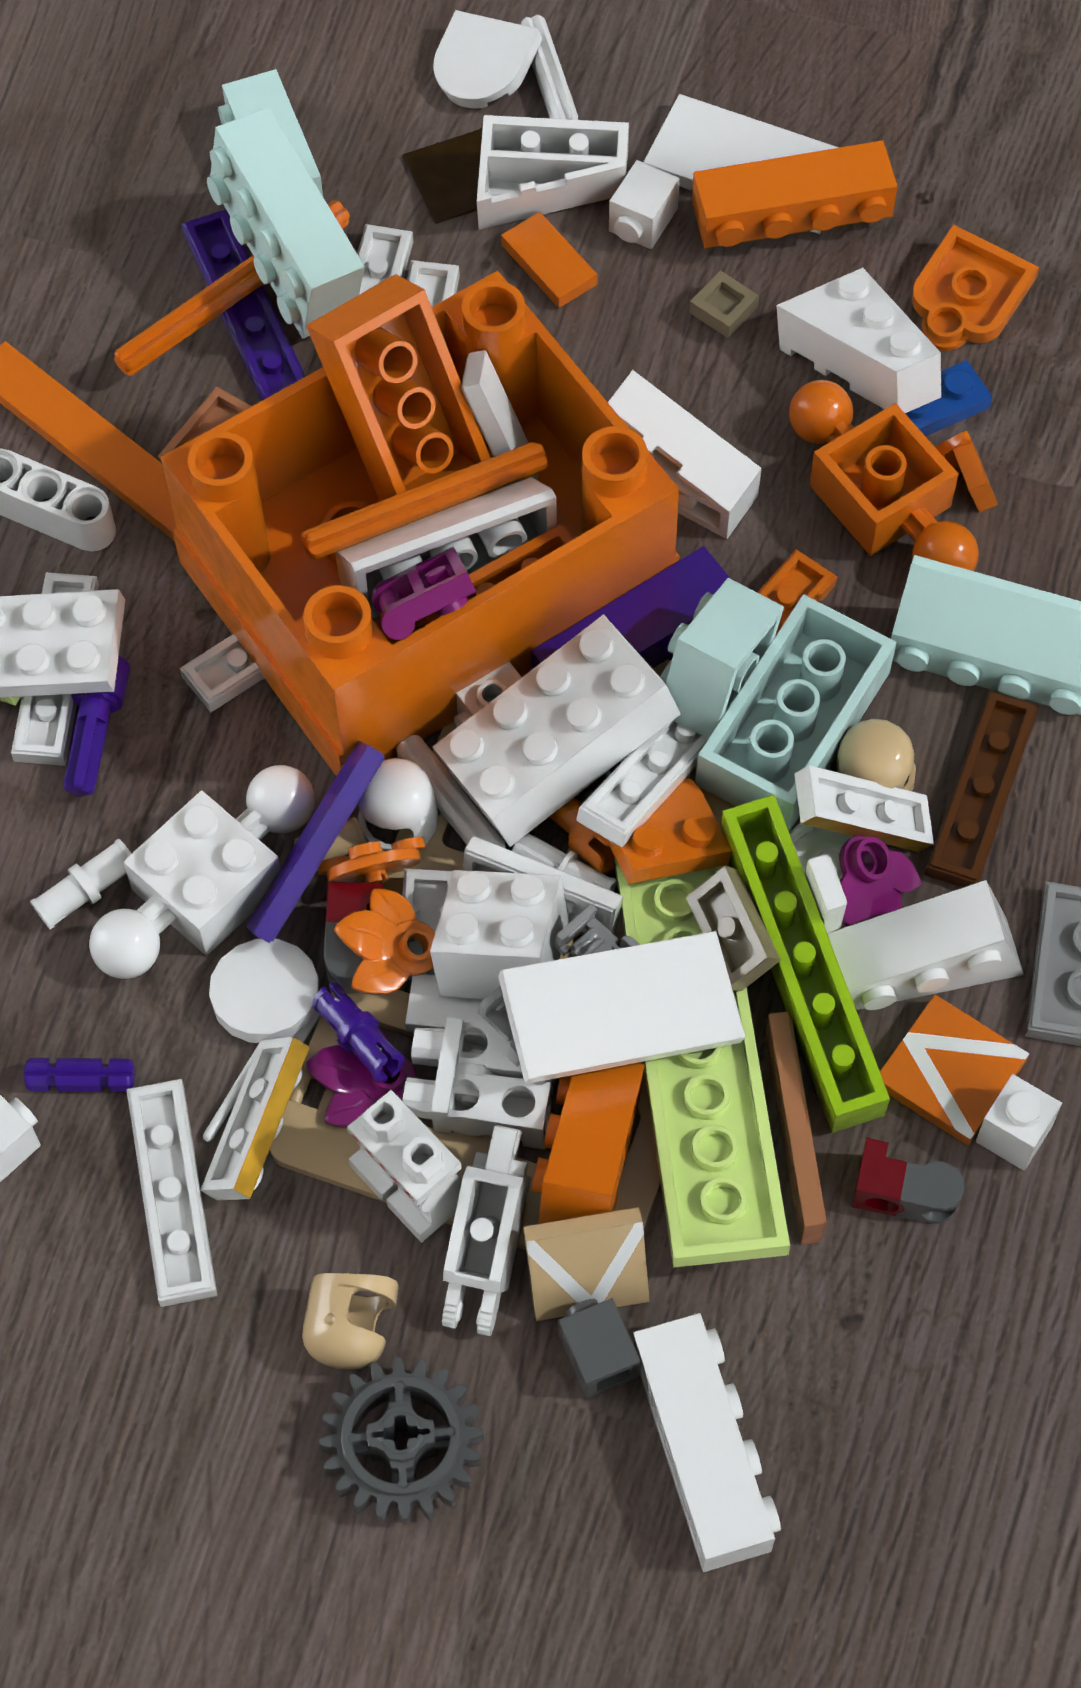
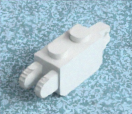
M499 1125L494 1126L488 1154L476 1152L473 1165L467 1166L464 1172L443 1272V1281L449 1282L442 1315V1325L454 1329L457 1327V1323L461 1320L466 1286L484 1290L476 1320L477 1333L486 1336L492 1335L501 1293L509 1288L531 1177L526 1176L528 1162L516 1160L521 1130Z

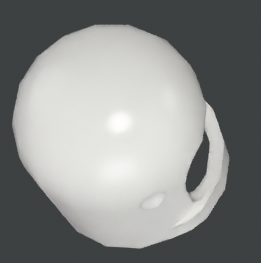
M399 758L384 760L358 802L360 810L358 820L366 843L380 842L382 851L392 850L391 844H386L373 837L366 827L367 820L384 829H410L411 838L423 837L426 845L436 833L439 820L431 778L421 766L410 760Z

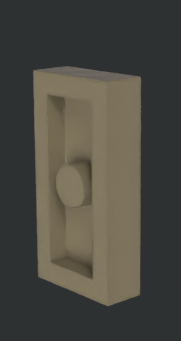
M727 866L722 867L686 897L702 934L717 932L732 990H744L781 961L738 869Z

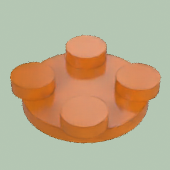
M412 837L391 844L392 850L382 851L380 842L360 844L348 849L349 856H339L323 860L318 867L319 875H326L328 882L355 883L365 881V883H383L389 880L388 875L403 871L404 868L409 869L422 861L419 851L426 848L423 837Z

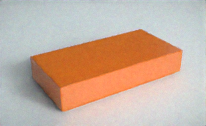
M541 212L536 213L501 234V246L558 308L598 285V274Z

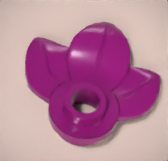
M857 835L846 840L841 847L839 864L843 875L840 879V884L847 900L842 922L846 927L901 909V894L913 891L922 884L912 862L901 852L889 851L886 844L876 837Z
M340 1045L323 1048L306 1062V1069L309 1074L327 1090L334 1092L326 1109L324 1122L327 1125L339 1128H347L390 1090L402 1101L407 1077L417 1078L413 1064L404 1056V1065L397 1073L399 1076L398 1080L392 1084L378 1082L353 1052H346Z

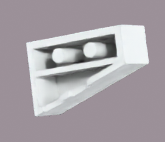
M484 115L477 190L479 230L527 219L538 212L544 215L612 198L627 175L629 123Z
M986 880L828 933L857 1010L864 1008L867 1010L882 1009L897 1001L1024 975L1006 916Z

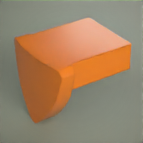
M968 431L961 432L935 447L958 473L962 472L979 513L998 505L980 456Z

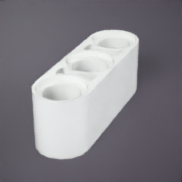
M0 448V481L6 480L0 483L1 516L90 552L100 551L113 542L116 535V526L109 498L103 490L15 452ZM52 498L48 501L40 502L44 499ZM88 517H96L92 520L84 521Z

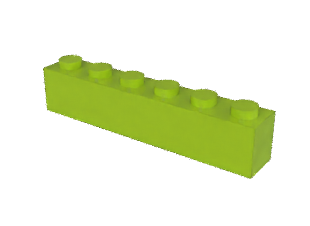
M775 794L723 810L721 830L732 850L730 861L733 868L739 870L781 959L780 962L771 968L786 1012L792 1017L796 1039L831 1133L885 1116L890 1101L888 1092Z

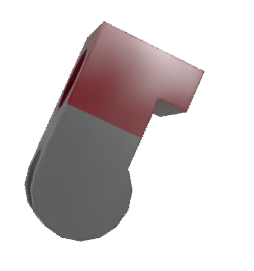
M328 882L324 942L325 966L329 982L339 983L347 994L359 992L354 990L351 985L356 969L363 961V958L343 943L334 932V927L343 918L354 912L370 911L371 892L374 889H384L383 883Z
M866 1137L852 1203L853 1208L927 1223H943L950 1220L956 1214L964 1193V1180L961 1173L953 1165L940 1161L920 1165L886 1157L889 1142Z

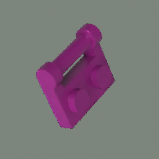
M453 546L381 581L374 587L371 598L375 609L381 613L380 622L384 633L392 639L401 640L411 635L415 627V621L434 612H437L438 615H445L456 611L467 603V596L475 593L476 590Z

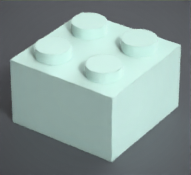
M730 578L726 579L714 595L707 592L702 597L695 610L693 621L689 625L681 623L674 632L668 646V651L673 654V658L660 677L667 685L681 715L675 718V722H680L690 727L701 736L705 735L708 738L711 736L774 640L784 606Z

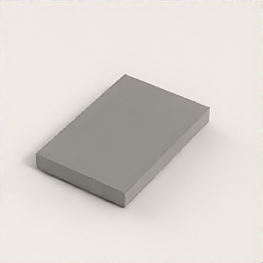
M1047 881L1045 883L1025 1037L1081 1046V887Z

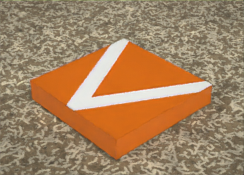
M935 994L883 1066L880 1074L889 1096L968 1146L980 1130L985 1116L1012 1074L1017 1076L1026 1063L1029 1053Z

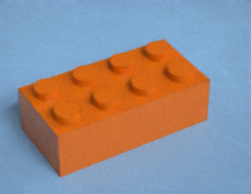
M395 274L306 325L379 501L490 459L475 417L461 390V381L425 289Z

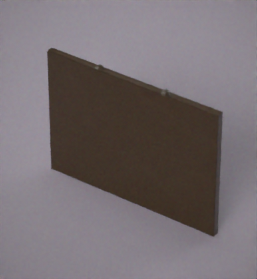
M483 128L403 154V159L435 224L477 211V190Z

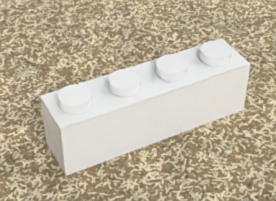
M701 1313L633 1332L632 1343L641 1361L640 1376L702 1571L707 1572L771 1552L775 1541L773 1533L781 1531L780 1520L772 1497L770 1495L761 1497L755 1475L762 1474L760 1459L753 1440H742L736 1419L743 1418V1410L735 1385L733 1383L724 1385L718 1364L724 1363L725 1357L716 1329L706 1330Z

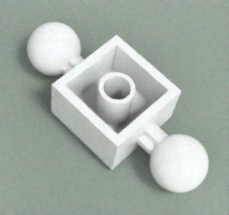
M275 765L265 768L250 782L246 794L247 809L236 819L202 790L123 861L131 889L145 903L137 911L133 909H117L105 914L97 921L91 931L89 940L90 953L97 967L107 975L119 979H130L142 975L155 963L160 950L159 934L170 924L202 953L208 956L255 911L280 870L278 856L260 840L268 832L277 834L293 832L302 827L311 817L315 805V793L309 779L301 771L290 766Z

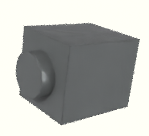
M613 1298L599 1304L596 1299H588L573 1305L565 1312L566 1317L559 1320V1339L586 1399L639 1378L641 1361Z

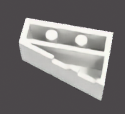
M864 268L776 305L779 349L790 356L796 352L813 361L814 370L825 376L831 372L849 382L851 391L881 408L886 409L896 403L904 413H907L941 398V352Z
M632 370L608 401L609 405L629 429L642 437L648 452L678 486V513L728 539L759 495L761 467Z

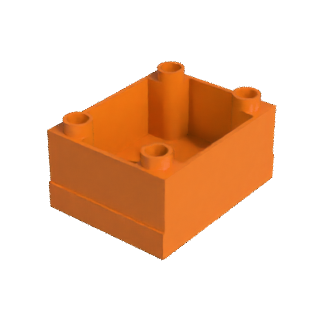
M498 270L432 306L461 384L468 353L482 350L487 351L528 443L536 442L541 444L546 453L548 467L544 471L539 472L538 481L552 488L556 495L557 525L562 523L574 539L468 600L464 606L456 611L445 614L427 624V616L415 621L414 630L407 638L401 640L392 639L384 633L380 621L375 623L372 620L371 608L366 597L358 590L341 584L335 553L318 560L308 556L302 542V533L305 530L380 502L323 367L161 456L176 527L172 529L180 564L232 635L234 634L237 637L240 646L251 661L259 667L264 679L335 776L340 772L358 741L384 754V760H387L397 755L396 747L409 736L418 735L425 739L452 723L454 717L458 715L457 692L507 662H510L519 675L523 677L532 670L531 650L678 562L680 558L676 551L678 486L648 452L642 437L629 429L525 304L521 292L515 286L509 284ZM480 430V433H481V435H482V438H483L484 443H485V445H486V448H487V450H488L489 456H490V458H492L493 455H492V453H491V451H490V449H489V447H488V444H487V442H486V440H485V438H484V436H483V434H482V432H481V430Z

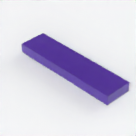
M357 742L245 927L254 935L269 944L271 941H274L384 761V754L363 742Z

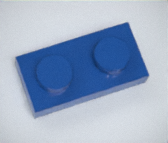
M965 360L941 371V398L905 414L925 436H928L990 408L993 396L968 360Z

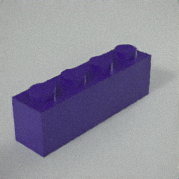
M702 546L531 650L532 669L603 614L652 669L668 659L671 661L673 654L668 651V646L678 626L681 623L689 625L693 621L695 610L702 597L707 592L714 595L726 579L730 577L709 551Z

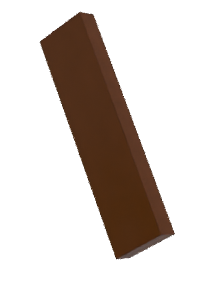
M989 689L924 875L962 888L979 883L1040 705Z

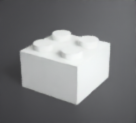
M453 870L430 950L440 996L485 999L500 985L498 975L501 970L559 960L561 953L553 944L556 934L569 924L561 875Z

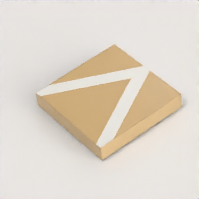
M639 1207L523 1227L536 1321L565 1317V1312L570 1307L588 1299H596L599 1304L613 1298L616 1307L650 1302L643 1221Z

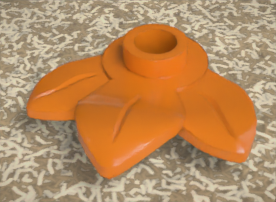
M374 889L370 896V911L354 912L343 918L334 927V932L343 943L363 958L352 979L351 987L356 991L371 995L393 993L401 988L409 975H423L433 968L430 950L436 932L427 924L417 920L411 903L397 892L386 889ZM408 939H416L422 945L423 953L421 955L414 954L409 950L407 946Z

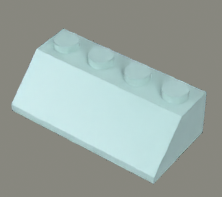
M914 555L891 639L897 642L893 662L910 671H928L949 677L950 680L960 685H977L1021 700L1026 699L1044 704L1062 714L1081 715V601Z

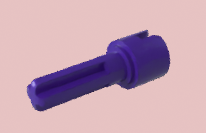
M118 656L114 692L71 694L73 701L79 706L63 786L65 791L74 794L76 797L92 795L95 792L110 714L121 709L123 706L130 665L121 656Z

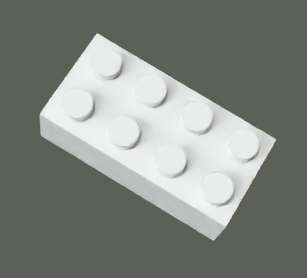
M603 614L433 746V749L452 777L509 847H511L681 715L664 681Z

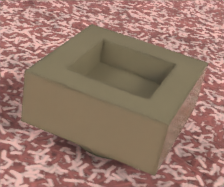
M720 270L690 301L689 313L729 338L758 308L759 295Z

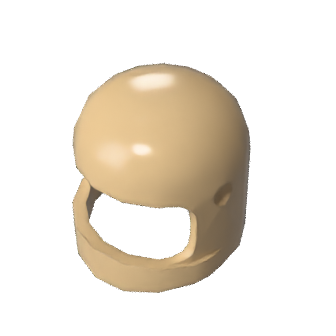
M870 719L859 722L846 731L839 743L837 772L873 781L883 787L891 789L897 787L912 791L915 783L916 766L911 740L901 727L888 720Z
M323 1273L315 1275L312 1278L302 1332L303 1343L310 1356L323 1365L342 1370L363 1369L378 1360L384 1351L386 1340L375 1332V1326L380 1313L383 1310L392 1309L396 1305L399 1289L397 1281L388 1276L370 1274ZM358 1291H368L379 1296L364 1297L353 1294Z

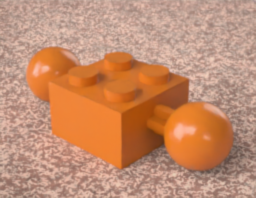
M815 380L803 385L794 394L790 402L789 419L795 433L806 442L824 445L814 451L809 486L870 557L908 534L914 541L912 559L914 555L974 571L978 563L979 549L973 534L959 523L952 521L937 522L934 518L952 506L959 473L901 408L894 403L854 427L851 424L853 420V404L848 393L840 385L828 380Z

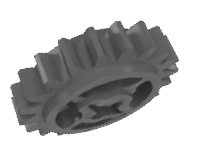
M395 1357L393 1371L389 1375L384 1374L377 1362H372V1381L366 1383L359 1376L351 1374L349 1378L354 1395L348 1396L341 1392H334L332 1395L334 1404L342 1413L323 1414L322 1421L324 1427L336 1433L335 1435H328L319 1439L322 1452L337 1454L323 1464L326 1475L337 1476L344 1474L335 1486L338 1496L343 1497L355 1490L358 1491L353 1504L355 1511L360 1514L368 1508L370 1503L375 1502L376 1515L380 1523H384L392 1508H398L403 1525H409L412 1508L416 1506L421 1508L422 1513L428 1520L434 1519L432 1502L434 1499L439 1498L444 1504L452 1508L456 1504L450 1486L455 1484L461 1488H471L472 1479L462 1467L481 1466V1454L472 1448H468V1446L477 1445L484 1441L483 1429L467 1426L479 1418V1408L477 1405L460 1407L468 1395L467 1387L464 1384H460L451 1390H446L449 1383V1371L446 1368L436 1373L434 1378L429 1379L427 1378L428 1372L425 1359L418 1361L411 1374L405 1372L401 1357ZM411 1399L419 1400L432 1406L441 1414L447 1425L434 1426L433 1420L418 1416L412 1408ZM389 1401L388 1410L381 1419L367 1424V1430L357 1431L361 1422L371 1410ZM402 1430L408 1431L410 1439L407 1443V1449L396 1450L394 1442L397 1439V1432ZM437 1450H447L444 1459L433 1472L415 1481L416 1471L422 1462L428 1458L435 1457ZM370 1455L371 1460L380 1461L387 1465L392 1471L393 1483L382 1481L371 1475L362 1467L356 1456Z

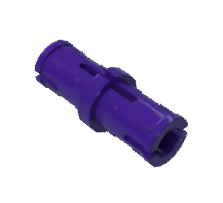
M339 983L329 984V989L335 995L334 998L325 987L320 989L313 999L312 1006L337 1033L339 1038L337 1042L343 1050L353 1052L371 1072L372 1077L376 1081H387V1075L381 1070L382 1067L389 1073L391 1078L394 1077L404 1065V1056L379 1031L377 1026L379 1025L378 1020L370 1012L362 1011Z

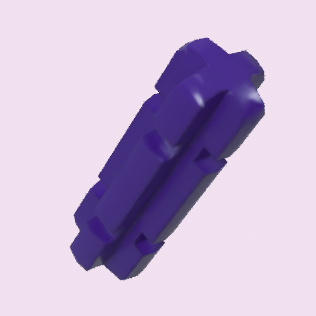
M30 1058L25 1064L24 1082L30 1091H49L51 1086H57V1091L102 1092L103 1086H110V1092H127L126 1089H131L134 1086L135 1067L130 1059L110 1058L109 1064H102V1058H57L56 1063H50L49 1058Z

